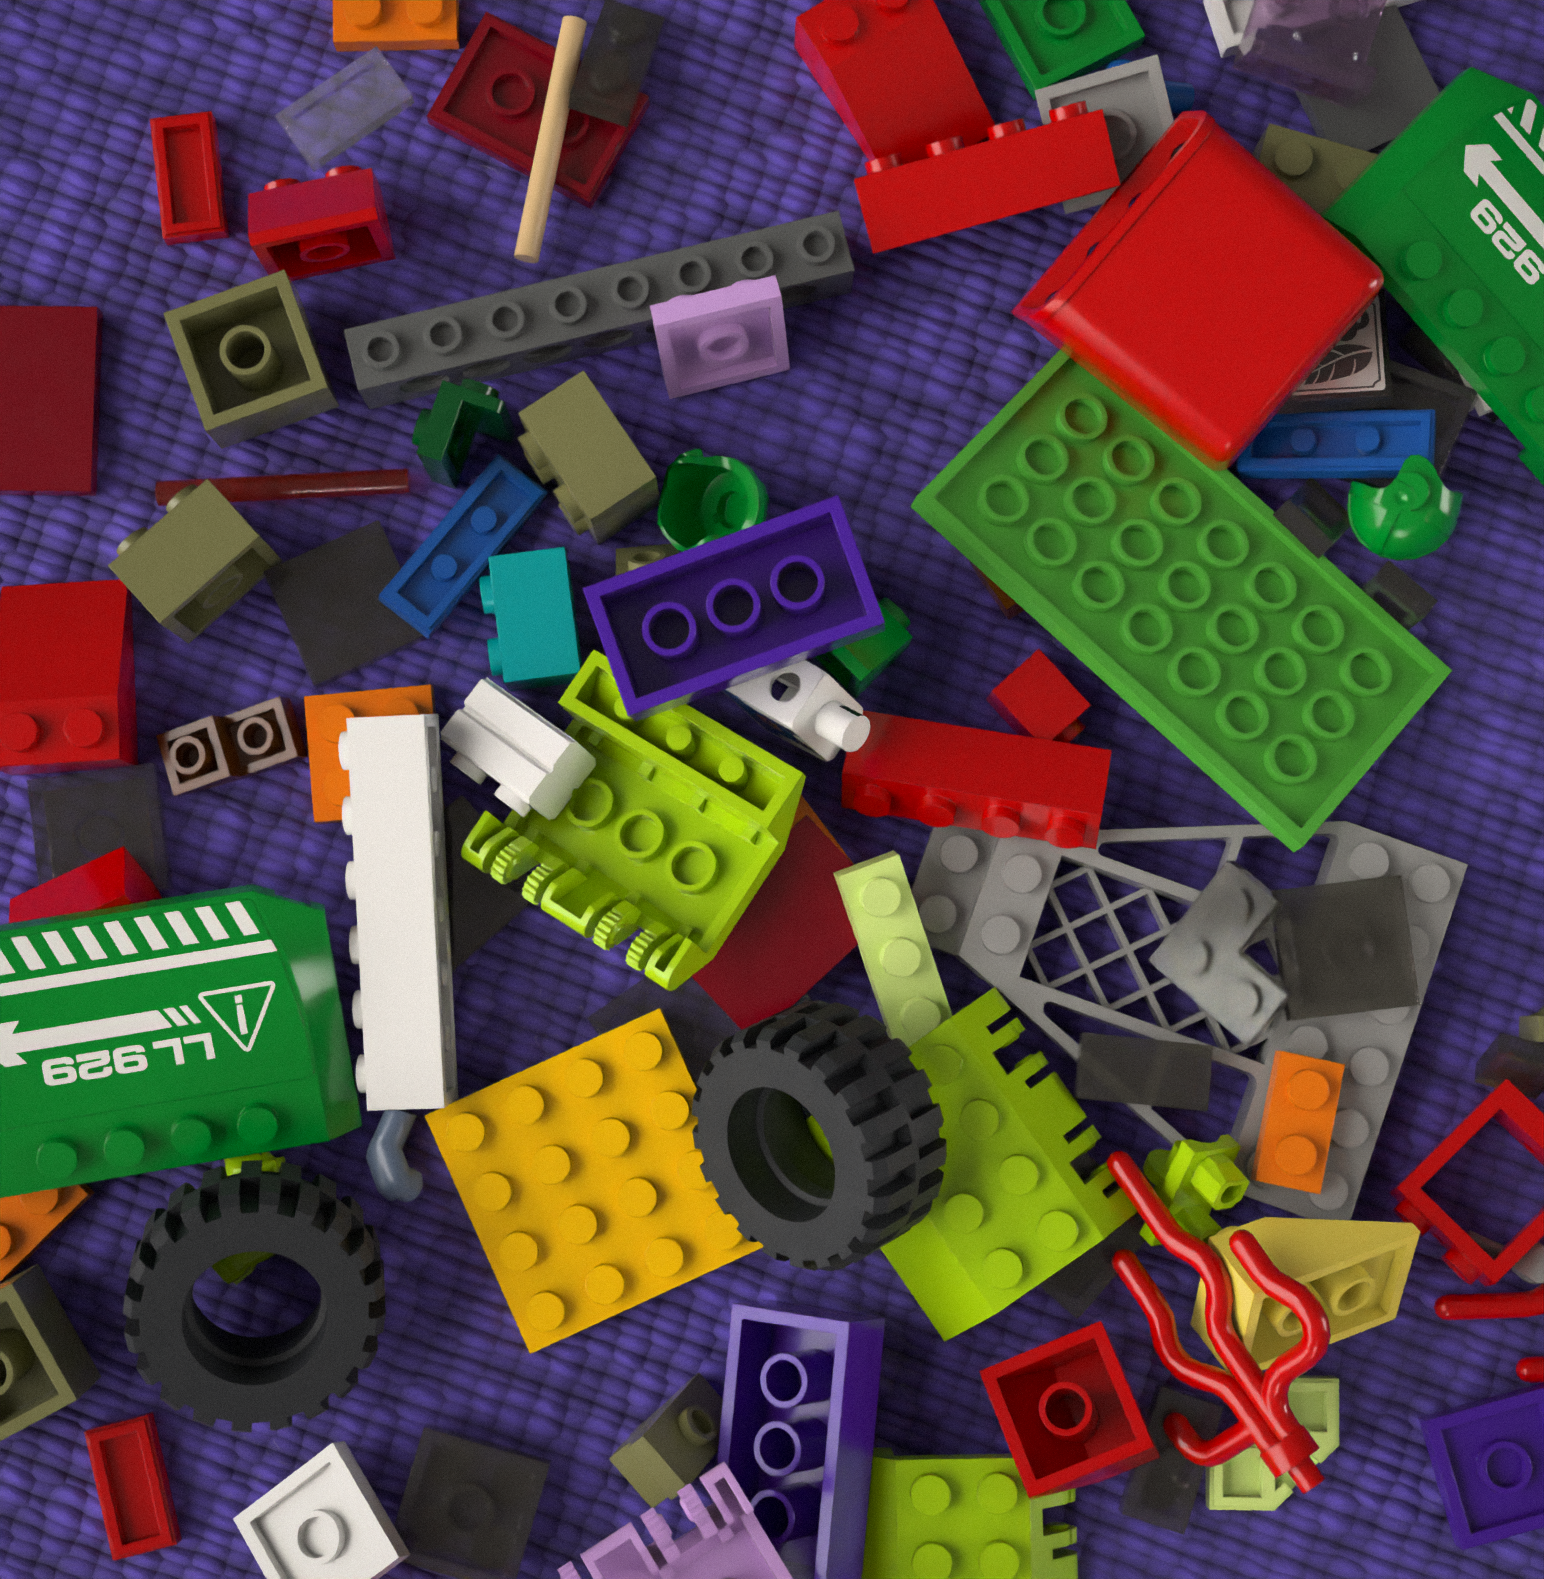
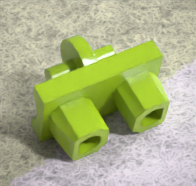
M1229 1134L1220 1135L1218 1141L1212 1143H1204L1192 1139L1177 1140L1171 1151L1163 1149L1151 1151L1143 1165L1144 1174L1155 1184L1153 1189L1177 1223L1185 1231L1207 1244L1209 1237L1216 1235L1222 1230L1209 1216L1212 1207L1215 1210L1232 1208L1241 1201L1250 1183L1234 1164L1241 1145ZM1144 1222L1139 1234L1150 1246L1162 1245Z

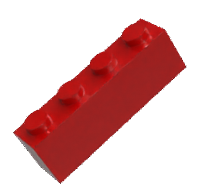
M1086 100L1049 110L1050 124L1026 130L1024 118L988 127L989 141L965 147L962 135L925 145L928 158L903 164L901 153H896L865 162L867 175L855 178L854 183L873 254L1120 186L1103 109L1088 112Z
M863 710V715L870 721V731L866 741L858 750L846 753L842 771V808L854 809L863 815L871 817L890 815L920 820L922 823L932 827H947L951 825L982 830L998 838L1018 836L1048 841L1056 847L1065 849L1077 847L1096 849L1112 750Z

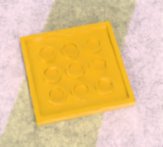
M662 1008L656 1009L459 1099L445 1108H440L424 1115L530 1354L763 1248L762 1243L759 1241H748L737 1230L739 1225L732 1214L725 1215L715 1199L719 1195L712 1181L707 1183L700 1168V1165L704 1162L702 1151L695 1148L692 1133L694 1126L698 1124V1117L692 1115L693 1097L698 1087Z

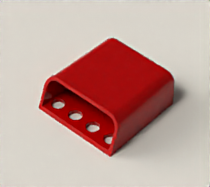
M1182 111L1011 313L1019 320L1025 321L1205 466L1214 471H1222L1232 465L1369 308L1383 286L1384 275L1382 270L1222 129L1206 111ZM1177 149H1179L1178 152L1172 157V155L1174 154V152H1175ZM1135 198H1137L1136 201L1130 206V204L1132 203V201H1133Z

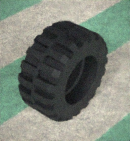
M821 1000L806 1001L797 1006L786 1008L724 1039L714 1048L711 1058L703 1066L697 1085L701 1088L696 1090L692 1105V1115L698 1117V1124L694 1126L692 1131L694 1145L696 1149H701L704 1159L700 1168L706 1183L712 1181L719 1195L715 1200L725 1215H733L739 1223L737 1230L748 1241H759L762 1243V1252L783 1262L790 1259L791 1266L812 1271L817 1269L825 1271L843 1269L851 1263H856L921 1222L931 1210L933 1199L938 1197L944 1172L938 1168L945 1164L947 1156L946 1139L939 1136V1128L944 1123L940 1104L932 1103L927 1090L932 1084L924 1069L917 1071L908 1058L912 1054L911 1050L901 1039H891L885 1034L887 1026L874 1017L866 1014L859 1018V1010L837 1002L829 1004ZM802 1105L813 1115L822 1128L832 1152L834 1165L826 1159L813 1141L804 1120Z
M262 1160L242 1161L241 1173L227 1176L226 1169L223 1166H219L203 1172L202 1184L198 1189H195L191 1183L185 1182L170 1194L167 1210L165 1208H156L146 1222L143 1238L137 1241L131 1261L124 1297L123 1314L127 1316L124 1334L128 1351L135 1354L139 1353L136 1369L146 1384L154 1385L159 1381L162 1382L160 1399L175 1411L180 1410L184 1404L194 1409L193 1421L210 1427L214 1426L217 1418L232 1421L231 1431L252 1433V1423L270 1422V1429L274 1431L292 1427V1416L303 1411L308 1419H312L329 1410V1395L334 1393L338 1398L345 1397L358 1384V1368L365 1369L370 1367L378 1351L377 1335L384 1331L386 1316L384 1260L380 1258V1242L373 1225L364 1224L361 1206L352 1196H344L341 1200H338L336 1198V1183L318 1174L311 1183L301 1178V1166L286 1162L281 1163L279 1172L262 1171ZM244 1252H270L292 1259L308 1270L320 1286L321 1299L314 1311L304 1321L285 1332L266 1337L241 1336L223 1330L201 1312L192 1294L197 1278L210 1266L226 1257Z

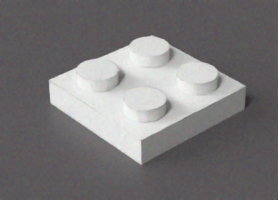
M345 1441L330 1444L233 1518L266 1579H379L411 1555Z

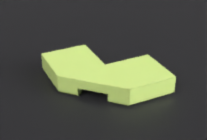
M1301 1375L1290 1384L1288 1391L1289 1406L1300 1425L1303 1424L1320 1447L1310 1455V1458L1317 1465L1318 1462L1321 1464L1339 1446V1378L1335 1376ZM1254 1444L1226 1463L1214 1467H1206V1507L1209 1510L1275 1511L1293 1493L1292 1489L1296 1484L1288 1472L1275 1478L1259 1454L1261 1452Z

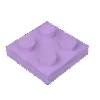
M776 275L757 280H741L728 287L695 295H679L667 302L650 305L669 399L790 370L782 295Z

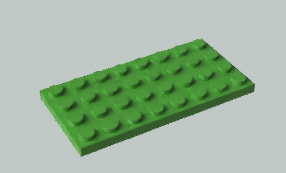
M1061 350L916 496L910 506L1293 853L1308 842L1452 672L1445 663L1227 469L1214 471L1205 466Z

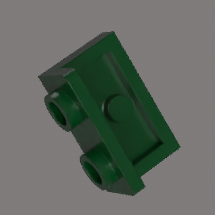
M463 379L461 386L442 380L432 410L422 409L414 428L412 444L418 446L416 453L432 482L453 489L457 488L477 432L506 442H512L516 430L505 402L498 399L499 392L493 387L471 379Z

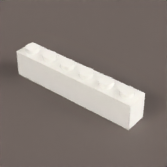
M439 714L346 718L347 731L340 733L338 750L341 767L343 770H349L350 796H345L342 804V822L345 833L353 836L354 861L347 863L345 882L349 899L356 900L357 925L351 927L349 934L350 958L353 964H359L361 990H356L353 996V1021L357 1029H363L364 1054L358 1056L356 1063L357 1088L360 1093H366L367 1111L445 1108L458 1099Z

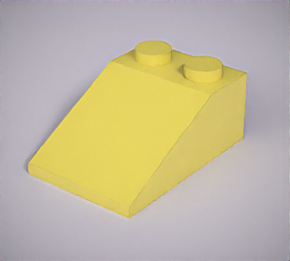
M1263 1217L1239 1227L1229 1226L1222 1229L1216 1235L1209 1237L1208 1245L1222 1259L1231 1277L1233 1327L1259 1367L1265 1370L1268 1369L1279 1355L1301 1340L1303 1334L1302 1325L1291 1309L1267 1296L1257 1286L1233 1254L1229 1246V1238L1235 1231L1243 1229L1252 1233L1275 1266L1284 1274L1305 1285L1320 1301L1329 1319L1331 1334L1329 1344L1396 1318L1420 1231L1413 1223ZM1200 1277L1190 1325L1225 1371L1231 1373L1216 1352L1207 1334L1205 1320L1206 1289Z

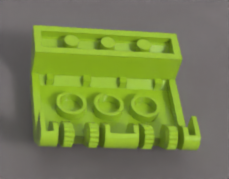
M593 649L558 703L573 718L564 733L576 740L596 758V766L581 786L573 789L571 799L555 819H550V821L533 808L525 818L512 809L504 823L485 810L466 838L461 850V856L485 873L491 872L490 875H492L493 879L505 885L540 864V867L537 866L527 876L528 878L522 888L523 892L521 895H523V898L534 905L541 903L543 911L585 938L594 936L592 939L594 943L604 950L609 951L610 948L613 949L614 945L621 943L639 928L643 929L644 932L636 936V939L628 949L625 960L626 964L637 971L645 969L646 977L666 990L673 991L714 959L784 852L806 776L801 771L687 704L637 722L627 715L607 657Z
M996 987L908 1047L912 1052L908 1058L917 1071L924 1069L932 1084L927 1089L932 1103L940 1104L944 1123L939 1128V1136L946 1139L947 1156L945 1164L938 1168L944 1172L938 1197L933 1199L929 1213L921 1222L911 1227L908 1232L880 1249L944 1341L955 1337L1003 1310L1104 1240L1137 1212L1120 1186L1106 1195L1102 1192L1103 1189L1115 1181L1108 1170L1107 1161L1094 1169L1091 1175L1084 1181H1082L1070 1162L1077 1156H1081L1096 1145V1141L1101 1138V1135L1094 1125H1091L1069 1141H1066L1063 1135L1082 1122L1087 1116L1055 1071L1030 1088L1027 1086L1025 1080L1049 1063L1043 1053L1039 1051L1036 1054H1029L1016 1063L1014 1069L1008 1074L994 1056L993 1052L1010 1045L1025 1030L1016 1017L991 1035L987 1026L1011 1010ZM812 1115L805 1120L808 1131L821 1153L834 1165L827 1138Z
M891 1447L873 1448L862 1579H1078L1077 1551L1061 1548L1077 1543V1527L1064 1522H1050L1043 1525L1042 1509L1075 1502L1076 1488L1030 1500L1011 1453L894 1456Z

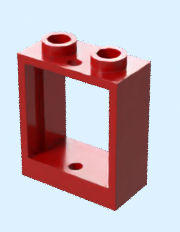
M1508 1079L1498 1084L1389 1192L1399 1202L1393 1209L1397 1216L1405 1223H1413L1420 1231V1237H1423L1429 1231L1447 1249L1442 1255L1444 1262L1469 1285H1472L1477 1279L1485 1287L1496 1284L1544 1236V1207L1491 1258L1421 1187L1492 1117L1544 1166V1113Z

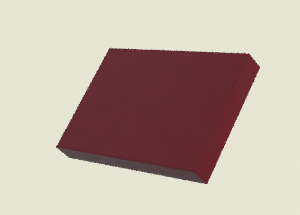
M486 11L426 116L428 123L530 177L556 48ZM579 60L553 190L592 209L650 105L649 96Z
M0 306V495L96 496L103 312L98 307Z
M808 815L804 816L790 830L784 852L714 959L692 976L741 1030L793 1006L858 945L833 872L850 867L853 864Z

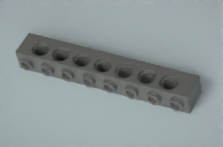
M838 210L344 329V334L358 391L370 410L436 394L439 391L442 380L461 386L463 379L485 382L656 340L650 305L667 302L679 295H695L728 287L741 280H757L776 275L782 295L783 309L852 292L854 267Z

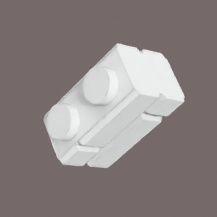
M489 678L481 679L465 699V707L458 709L440 732V739L457 752L450 763L479 785L482 784L487 776L494 779L500 786L493 795L525 818L533 808L549 821L550 819H555L571 799L573 789L579 788L594 769L596 758L576 740Z

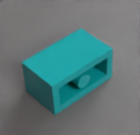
M565 547L489 556L490 575L480 576L479 581L484 613H495L498 637L487 639L492 676L503 675L504 683L509 691L570 684L583 664L570 564Z

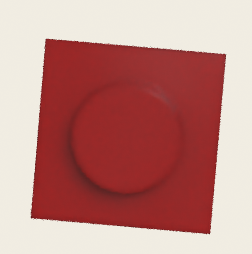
M1040 649L1036 650L996 686L986 698V701L1017 735L1069 743L1086 728L1078 717L1091 706Z

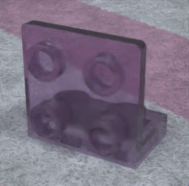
M1254 0L1232 68L1349 108L1370 94L1378 69L1365 64L1387 0Z

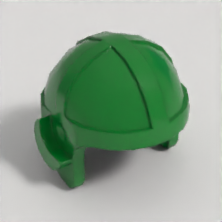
M702 449L687 451L677 456L674 462L667 467L658 507V525L671 544L680 552L765 522L769 504L768 493L764 483L759 480L754 470L741 460L724 456L704 457Z
M1410 455L1405 459L1397 477L1385 488H1373L1363 483L1352 481L1347 503L1350 526L1358 541L1375 555L1395 561L1416 560L1435 552L1450 538L1457 524L1464 493L1447 489L1428 459L1421 455Z

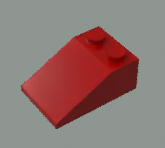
M824 0L796 17L795 49L869 161L901 153L903 164H908L928 158L925 147L928 144L962 135L965 147L979 144L989 139L987 128L995 126V123L933 0Z
M120 579L2 586L0 597V771L9 775L138 768L132 592Z

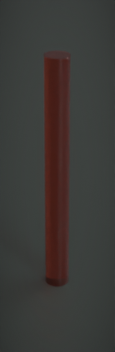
M409 468L206 478L230 503L411 493ZM206 479L156 481L155 494L158 506H167L168 502L180 490L191 484H195L198 487Z

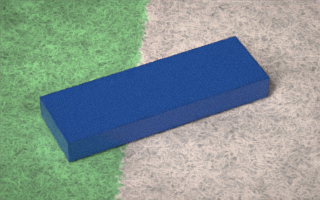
M1435 410L1277 412L1239 455L1237 471L1241 479L1396 478L1405 459L1410 455H1421L1434 466Z
M498 453L379 594V601L427 639H430L476 584L480 576L489 568L488 557L501 554L547 499L548 492Z

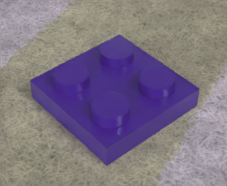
M1538 1383L1418 1417L1453 1540L1458 1548L1465 1550L1544 1527V1383Z

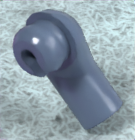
M384 1110L366 1152V1160L377 1191L387 1200L393 1201L398 1199L406 1203L414 1200L420 1194L423 1187L422 1174L408 1166L402 1151L417 1115L407 1110Z

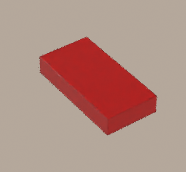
M212 111L151 118L150 127L164 241L167 245L229 238L217 124Z
M153 1412L85 1430L84 1435L113 1561L178 1544L182 1537Z

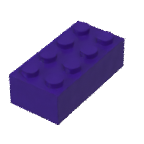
M839 495L582 588L627 715L636 722L885 631L883 615Z
M775 1300L733 1303L717 1465L723 1461L726 1463L752 1505L754 1515L793 1579H862L885 1318Z

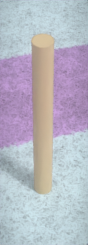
M564 16L562 18L514 253L516 259L527 263H538L587 26L585 20L576 16Z

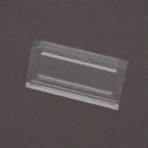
M376 46L276 114L275 117L313 172H315L415 102L410 91Z

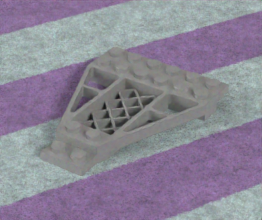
M1347 821L1324 822L1313 836H1325L1330 840L1301 926H1297L1235 904L1227 897L1226 888L1243 839L1276 838L1262 824L1099 830L1096 849L1085 847L1065 849L1056 847L1048 841L1018 836L998 838L982 830L950 825L932 828L911 887V892L930 948L955 956L979 979L984 980L992 988L996 987L1004 999L1172 1147L1175 1141L1186 1139L1151 1108L1168 1058L1173 1051L1179 1050L1246 1074L1249 1080L1230 1134L1241 1145L1234 1164L1250 1182L1243 1196L1307 1219L1351 1220L1468 864ZM1224 840L1226 842L1213 884L1207 892L1193 889L1101 856L1098 852L1101 844ZM1060 860L1080 867L1053 881ZM1095 873L1139 888L1140 890L1109 903ZM1084 874L1100 909L1069 923L1053 888ZM1156 895L1200 911L1170 925ZM1144 896L1160 930L1129 944L1113 910ZM1047 899L1060 928L1032 940ZM1104 915L1120 949L1089 963L1073 929ZM1216 916L1259 931V933L1230 946ZM1204 917L1220 951L1189 965L1174 931ZM1064 934L1080 968L1048 983L1032 948ZM1164 936L1180 970L1149 985L1133 951ZM1277 938L1294 944L1289 962ZM1264 939L1279 969V973L1250 986L1234 953ZM1124 956L1139 990L1108 1004L1092 970ZM1224 958L1240 992L1209 1006L1194 972ZM1025 960H1027L1037 983L1020 977ZM1084 975L1097 1004L1054 988ZM1184 977L1200 1011L1169 1025L1153 992ZM1282 981L1269 1021L1267 1022L1254 994ZM1144 997L1157 1026L1114 1010ZM1244 999L1259 1033L1229 1047L1214 1013ZM1048 1003L1151 1040L1155 1046V1053L1141 1095L1139 1097L1136 1096L1052 1022L1044 1013V1004ZM1204 1019L1217 1047L1178 1034L1176 1031ZM1261 1042L1255 1061L1236 1054ZM1275 1051H1285L1345 1064L1321 1194L1250 1179Z

